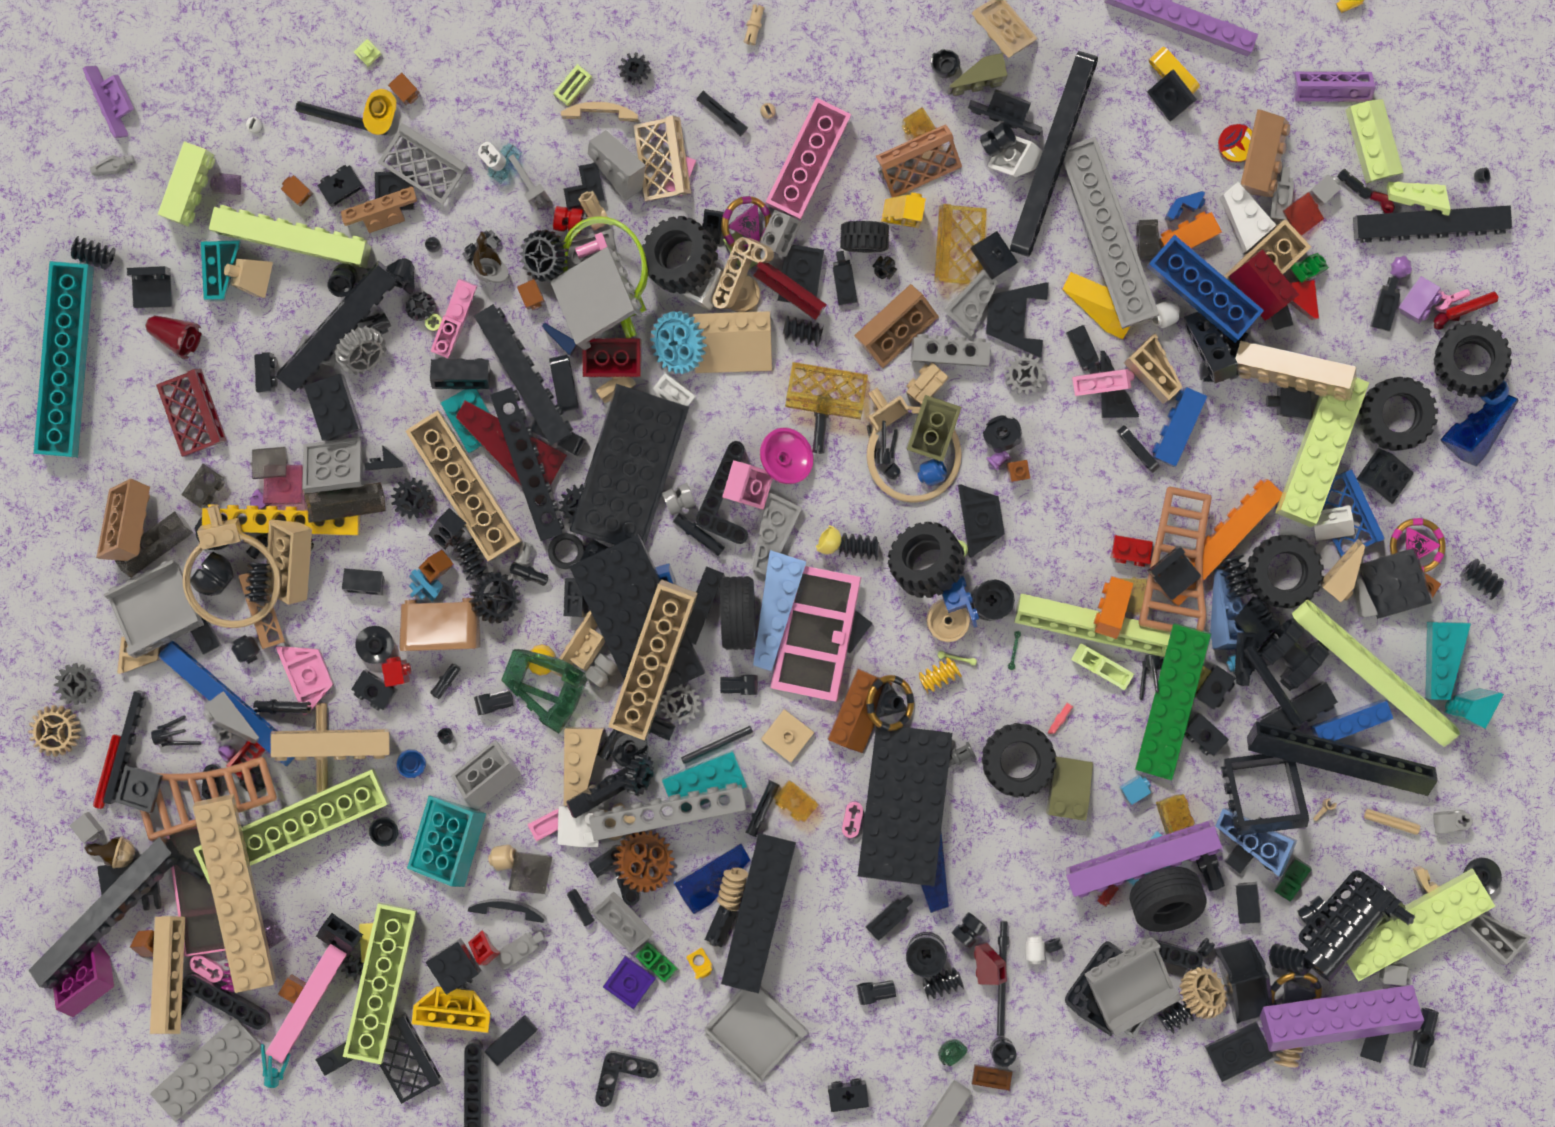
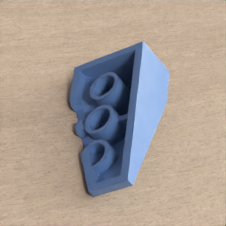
M1223 569L1214 570L1210 632L1212 633L1213 649L1231 650L1236 649L1237 633L1244 632L1234 619L1246 604L1242 603L1240 597H1230L1228 595L1231 590L1227 589L1226 586L1231 582L1225 581V577L1228 575L1223 574Z

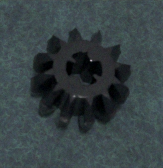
M637 52L634 53V58H631L630 53H628V60L622 58L621 62L624 65L618 66V69L622 70L619 75L620 77H625V83H628L631 79L632 86H635V80H638V83L641 85L643 84L641 78L648 80V76L645 73H651V69L646 68L650 65V62H643L645 60L644 55L638 59ZM633 65H636V68H637V70H638L637 73H634V72H633V70H632V66H633Z

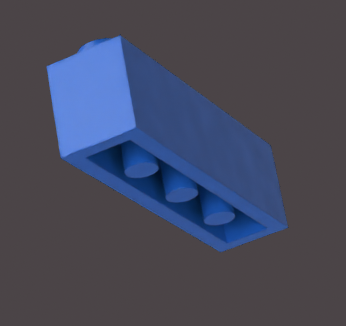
M1188 387L1178 391L1175 398L1177 400L1175 408L1171 407L1167 416L1170 418L1168 424L1163 425L1159 434L1162 437L1159 443L1156 442L1152 449L1154 459L1172 467L1177 466L1208 396Z
M1381 699L1310 727L1314 736L1336 741L1394 718L1388 702Z

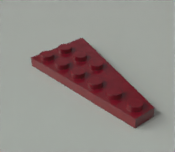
M464 400L456 418L520 484L498 418ZM510 425L512 432L520 431V429ZM532 437L530 438L532 446L536 445L540 455L536 457L538 464H543L546 473L542 476L544 481H548L551 486L567 455ZM519 440L516 443V448L520 451L525 450L527 442ZM530 458L524 459L522 462L525 469L532 468L533 460ZM536 476L529 479L531 487H537L540 483L539 478ZM538 495L535 501L540 505L545 496Z

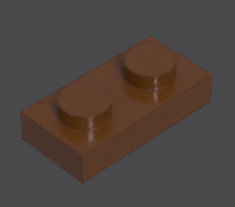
M974 1064L971 1084L1010 1091L1013 1072L1012 1070Z

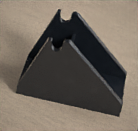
M1249 938L1214 948L1225 989L1228 992L1227 996L1235 1023L1238 1024L1242 1021L1260 1017L1263 1007L1273 1006L1270 976L1265 967L1266 963L1253 940Z

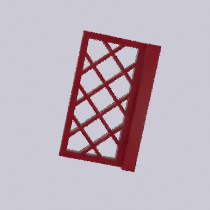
M761 261L758 263L757 271L753 277L812 319L817 320L827 306L826 303L771 264L762 263Z
M192 369L185 374L156 384L182 457L227 441L202 369ZM187 377L190 381L188 391L180 387L182 380ZM170 385L175 387L171 397L165 394L164 386ZM178 389L186 393L183 403L175 399ZM190 395L196 398L195 408L186 405ZM173 402L181 405L177 415L171 411ZM184 408L193 411L189 421L181 417ZM196 413L203 418L201 427L193 423ZM179 420L187 423L184 433L178 431L177 425ZM191 426L199 429L196 439L187 435ZM203 432L209 435L211 442L205 444L199 441ZM186 438L194 442L192 448L188 451L185 450L183 445Z

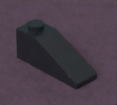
M347 1040L321 1053L315 1059L324 1076L354 1060L343 1057Z

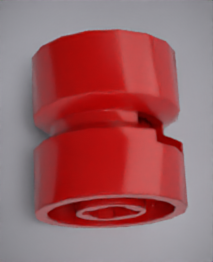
M556 206L553 230L564 232L567 229L570 231L576 224L583 221V209L572 208L569 211L567 207Z

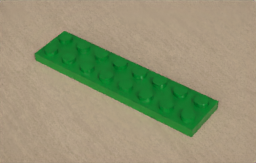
M1177 623L1173 624L1158 680L1159 692H1155L1135 770L1173 780L1212 633Z

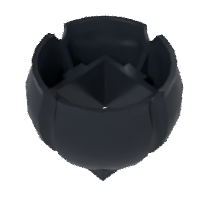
M212 552L201 564L202 568L197 569L190 579V584L197 592L208 596L220 595L234 578L230 562L224 556Z

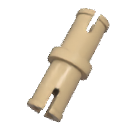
M753 4L750 20L746 24L748 28L744 39L745 44L750 45L751 43V45H756L765 9L761 5L757 7V4Z

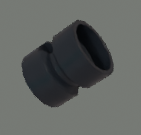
M1005 122L994 127L993 131L989 130L980 136L984 150L991 157H995L1003 152V148L1008 149L1017 142L1013 130Z
M346 263L338 264L334 268L327 282V287L332 295L336 297H346L357 280L356 269Z
M1318 895L1310 901V906L1304 905L1297 910V913L1307 925L1325 902ZM1319 920L1318 923L1316 924V927H1319V926L1321 925V924H1320L1321 921H1324V922H1326V921H1325V920Z
M968 912L963 917L962 924H958L951 933L971 949L977 941L976 937L981 936L987 929V926Z
M998 1037L992 1041L990 1054L994 1062L1002 1067L1012 1065L1017 1057L1012 1041L1006 1037Z

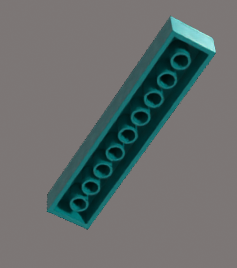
M49 261L33 454L78 458L94 267L88 264Z

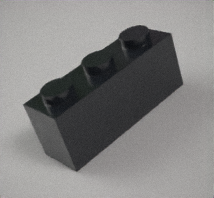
M444 358L431 359L432 389H490L491 368L489 360L483 358L475 360L463 358L456 360Z

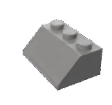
M494 740L453 773L451 777L464 800L475 810H478L519 777L521 773L500 744Z

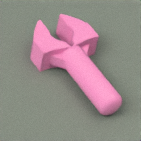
M1465 289L1450 296L1445 295L1442 291V298L1439 302L1444 301V303L1435 306V309L1445 313L1451 303L1470 296V291Z

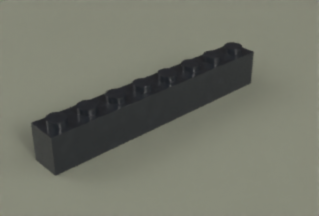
M1511 205L1451 209L1449 216L1442 214L1443 211L1441 210L1357 215L1353 217L1354 241L1360 240V243L1363 244L1371 243L1372 239H1379V242H1390L1391 238H1398V241L1410 240V237L1424 240L1429 239V236L1437 235V238L1440 239L1448 238L1449 234H1456V237H1466L1468 233H1475V236L1487 235V232H1494V235L1506 234L1507 230L1512 229Z
M378 260L277 372L276 378L293 392L298 388L302 389L308 382L306 379L311 374L315 375L318 372L321 362L323 360L325 362L328 361L332 356L333 352L331 351L337 344H340L339 339H343L345 333H351V329L355 331L360 319L365 320L371 313L370 308L374 304L377 306L384 298L382 295L387 290L390 292L397 284L395 282L396 275Z
M492 304L474 315V318L548 442L553 448H556L574 437L571 433L574 429L568 420H563L561 415L564 412L559 404L555 405L552 398L554 396L549 388H544L542 384L544 382L543 377L539 371L535 373L532 368L535 365L529 355L526 357L523 353L525 347L520 339L516 341L513 334L516 332L510 323H505L503 319L506 317L500 307L496 308Z

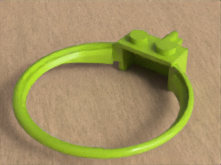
M591 217L576 224L564 239L566 243L563 247L567 248L568 251L574 237L582 229L592 224L604 223L617 226L632 238L641 258V277L634 296L641 304V313L647 311L641 297L648 280L647 260L643 247L636 235L625 224L609 217ZM568 266L563 267L565 272L568 271ZM636 314L620 322L626 338L637 335L631 317Z

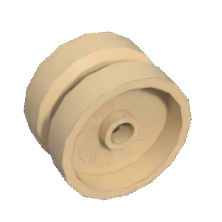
M943 599L933 603L926 616L927 627L932 635L945 642L957 641L963 637L970 623L969 614L965 608L948 613ZM946 617L952 619V621H949V624L945 623Z

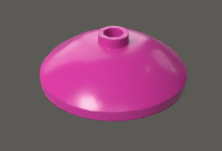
M778 428L771 431L763 439L760 447V459L765 471L771 478L783 484H795L804 480L809 475L813 466V453L809 442L801 433L791 428Z

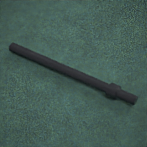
M1000 921V936H998L999 956L1007 963V945H1009V936H1007L1008 921ZM1006 982L998 985L997 1036H1004Z

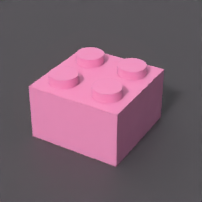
M733 460L722 497L764 510L773 478L764 469Z

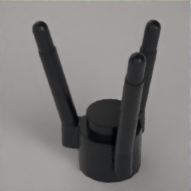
M377 313L367 317L365 320L361 318L358 322L362 323L373 320L372 324L367 327H375L377 331L381 330V335L389 332L388 328L391 327L385 313L381 315Z
M882 421V448H878L877 452L875 446L874 450L876 464H890L891 458H894L898 430H894L889 452V448H886V421ZM867 425L868 436L870 438L872 431L870 425Z
M1146 655L1145 661H1142L1140 700L1143 699L1147 667L1148 671H1153L1155 692H1159L1157 670H1160L1163 665V659H1160V656Z
M184 715L164 725L157 726V730L151 731L154 745L161 744L162 747L168 745H201V741H168L171 740V736L186 732L185 729L172 732L166 729L186 718Z

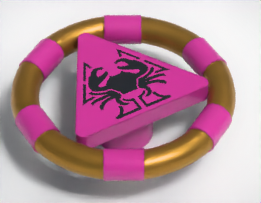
M1412 518L1402 522L1391 536L1390 553L1398 552L1397 541L1402 531L1406 529V550L1415 547L1419 559L1438 548L1433 561L1422 566L1424 573L1433 570L1443 559L1446 550L1445 537L1435 523L1424 518ZM1422 525L1428 527L1433 531L1438 543L1409 527Z

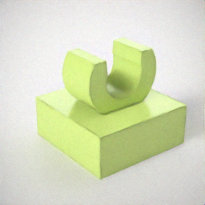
M368 39L354 51L367 67L381 55V52Z

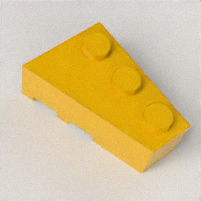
M911 193V195L885 199L881 222L919 228L923 218L926 198H922V194Z

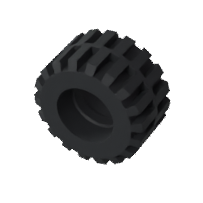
M848 221L842 223L840 248L845 251L862 253L886 251L889 248V225L877 221Z

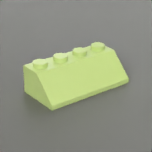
M1383 99L1366 101L1348 107L1345 111L1365 183L1404 173Z

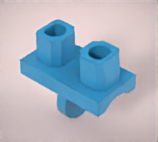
M414 569L409 575L413 581L409 585L413 590L410 594L412 598L417 595L422 600L426 595L433 602L443 588V585L437 579L429 584L420 569Z

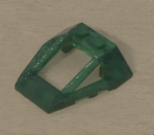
M514 649L501 681L517 697L520 696L527 703L526 707L530 711L533 710L540 717L539 721L559 734L576 710L586 686L587 677L584 672L561 659L528 650ZM530 662L563 675L561 680L564 681V685L559 697L522 683ZM527 693L556 704L547 712Z

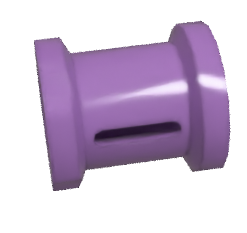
M1006 451L994 453L991 457L986 458L996 471L999 470L1003 463L1012 459Z

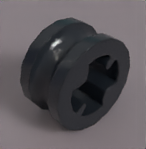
M1060 937L1045 942V946L1048 947L1047 953L1063 948V944H1060Z
M1205 938L1196 951L1198 953L1202 952V956L1206 957L1213 950L1215 944L1213 942L1210 943L1209 939Z

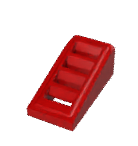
M247 741L226 767L243 763L240 761L242 757L246 761L259 758L266 750L257 742L254 744ZM251 745H253V746H254L255 748H257L259 751H258L257 753H255V752L250 748ZM247 751L253 755L252 759L245 754ZM242 771L234 773L241 780L244 779Z

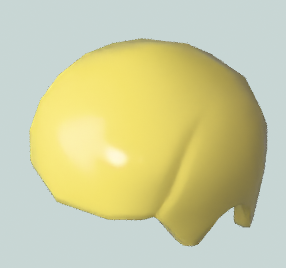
M831 525L821 534L818 545H816V551L826 555L833 554L841 544L839 530Z

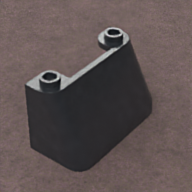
M1106 941L1099 947L1066 994L1065 1003L1078 1016L1109 1036H1112L1113 1033L1106 1026L1085 976V973L1089 972L1092 968L1098 967L1110 958L1124 952L1113 943Z

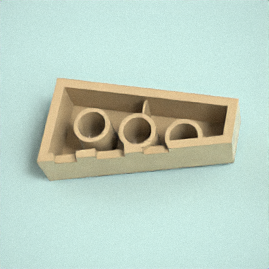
M566 727L564 729V806H567V800L589 788L604 731L603 727Z

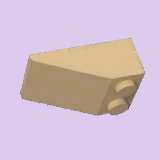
M1359 539L1354 542L1324 576L1323 581H1320L1322 587L1340 602L1348 600L1353 594L1352 590L1355 586L1365 545Z

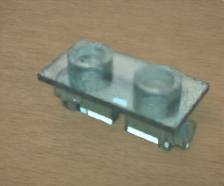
M510 143L504 145L500 151L506 158L504 168L500 171H494L489 167L487 170L489 171L487 175L495 179L499 184L508 177L509 171L514 166L509 157L514 154L516 159L519 160L522 154L519 149Z

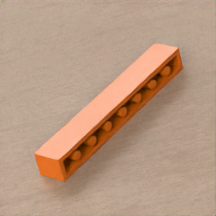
M1260 479L1253 486L1255 490L1250 495L1247 493L1240 500L1241 505L1237 509L1235 507L1232 508L1226 515L1228 518L1224 522L1220 521L1213 530L1215 532L1211 536L1207 535L1205 537L1203 581L1280 500L1282 492L1269 479H1264L1263 481ZM1187 557L1195 567V558ZM1194 582L1187 589L1195 590L1196 582ZM1160 591L1175 606H1180L1188 597L1178 595L1175 599L1171 600L1164 591Z

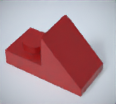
M483 930L468 942L479 965H488L500 954L491 944L488 935Z

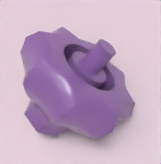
M1405 255L1396 257L1391 264L1390 273L1395 278L1406 277L1412 271L1411 261Z

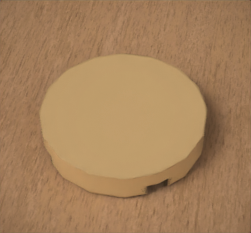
M746 275L736 302L730 308L731 310L747 312L758 304L760 288L752 277ZM732 277L729 279L730 287H732L734 284V280Z

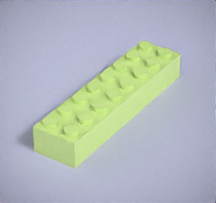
M220 205V208L214 207L209 230L216 234L367 268L372 246L362 237L352 236L351 239L344 233L336 231L333 234H329L330 232L323 228L315 227L312 230L306 224L296 222V225H292L288 220L277 218V221H273L274 219L267 215L258 214V217H256L255 214L249 211L239 209V212H236L232 207Z
M1357 378L1351 400L1340 401L1330 395L1318 397L1277 506L1276 514L1308 527L1317 524L1369 382Z
M1470 869L1430 893L1405 905L1406 910L1415 916L1413 924L1407 925L1398 918L1395 921L1391 918L1389 921L1383 919L1347 963L1359 982L1496 906L1474 870Z
M380 902L377 904L343 1057L376 1064L383 1063L417 910Z

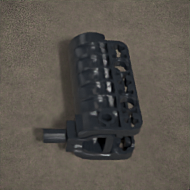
M1360 870L1353 871L1299 933V941L1308 949L1303 958L1312 970L1330 982L1383 919L1389 921L1391 918L1395 921L1398 918L1409 925L1413 924L1415 916L1408 912L1402 901L1397 899L1383 885ZM1356 877H1357V878H1361L1362 881H1361V882H1358V881L1356 882V881H1355V878H1356ZM1344 891H1350L1351 894L1348 898H1341ZM1331 906H1332V907H1336L1337 910H1336V911H1333V910L1331 911V910H1330V907H1331ZM1319 920H1325L1326 923L1323 927H1316ZM1306 935H1307V936H1311L1312 939H1311V940H1308V939L1306 940L1304 937H1306Z

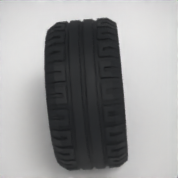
M750 576L724 577L720 580L722 647L726 650H750L755 647L754 579Z
M1184 867L1163 868L1145 875L1134 884L1129 895L1136 922L1142 928L1152 932H1167L1189 925L1202 915L1207 904V898L1199 876L1192 870Z

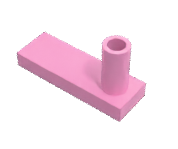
M602 232L595 235V241L575 248L579 259L607 247Z
M1122 369L1074 376L1072 380L1075 396L1129 389L1135 375L1131 370Z

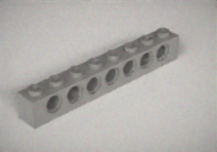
M731 783L727 784L726 788L718 789V787H711L707 789V792L699 793V790L688 792V796L680 797V794L669 796L668 800L661 801V798L650 800L648 804L637 802L631 804L629 808L617 806L613 807L612 811L609 812L597 810L593 812V815H590L589 820L593 840L596 841L746 810L742 785ZM721 795H728L730 801L727 804H722L719 801V797ZM702 799H709L711 805L704 808L700 805V801ZM688 802L692 805V809L687 812L683 811L681 805ZM669 806L673 809V813L665 815L662 809ZM644 811H652L654 817L646 819L643 816ZM632 814L635 817V821L627 823L624 816ZM613 818L616 821V825L609 827L606 825L605 820Z

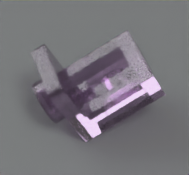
M214 174L210 180L212 194L241 195V175Z

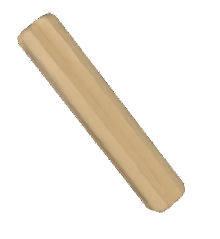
M1366 809L1364 813L1365 819L1415 835H1418L1420 831V825L1371 809Z

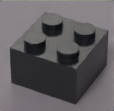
M461 938L425 962L446 995L482 971Z

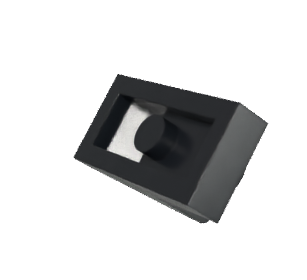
M383 445V461H381V458H369V462L364 463L365 470L367 471L406 467V463Z

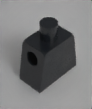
M1288 386V388L1280 387L1277 388V396L1267 395L1266 406L1277 407L1278 416L1310 420L1311 391L1301 392L1291 386Z

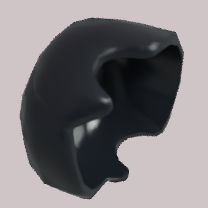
M941 49L937 53L934 52L930 60L931 68L938 77L949 78L959 71L960 59L954 51Z
M388 817L377 818L371 823L369 828L371 840L381 847L390 846L399 835L398 826Z

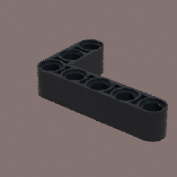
M733 441L728 445L696 516V523L699 527L736 544L746 542L748 532L743 527L716 516L724 499L722 496L725 488L717 490L715 482L722 479L727 483L729 473L723 470L724 463H733V460L741 462L745 448L740 441ZM735 444L740 445L742 448L739 455L731 453V447ZM710 497H716L718 500V505L714 508L707 505V500ZM703 514H707L710 517V522L707 525H702L699 522V518ZM725 522L728 528L725 533L717 531L718 523ZM737 530L744 531V540L737 541L734 538V533Z
M196 972L188 974L183 979L182 994L187 997L188 1001L187 1003L182 1002L181 1020L185 1017L195 997H198L253 1029L260 1030L270 1021V1014L265 1009L235 992L221 989L222 985L217 982H210ZM189 978H195L197 981V985L192 986L189 982ZM206 987H211L214 991V994L208 995L206 993ZM223 996L230 999V1005L223 1003ZM239 1006L246 1007L247 1014H242L239 1011ZM256 1015L263 1017V1024L256 1021Z

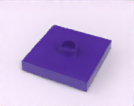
M625 955L605 982L603 988L634 1010L656 977Z

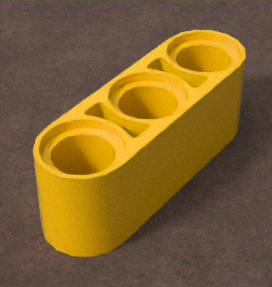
M1164 46L1148 59L1150 65L1162 78L1174 69L1192 94L1200 88L1197 80Z

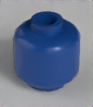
M931 459L922 463L919 467L920 472L917 473L920 482H925L927 486L931 487L945 480L947 469L942 461Z

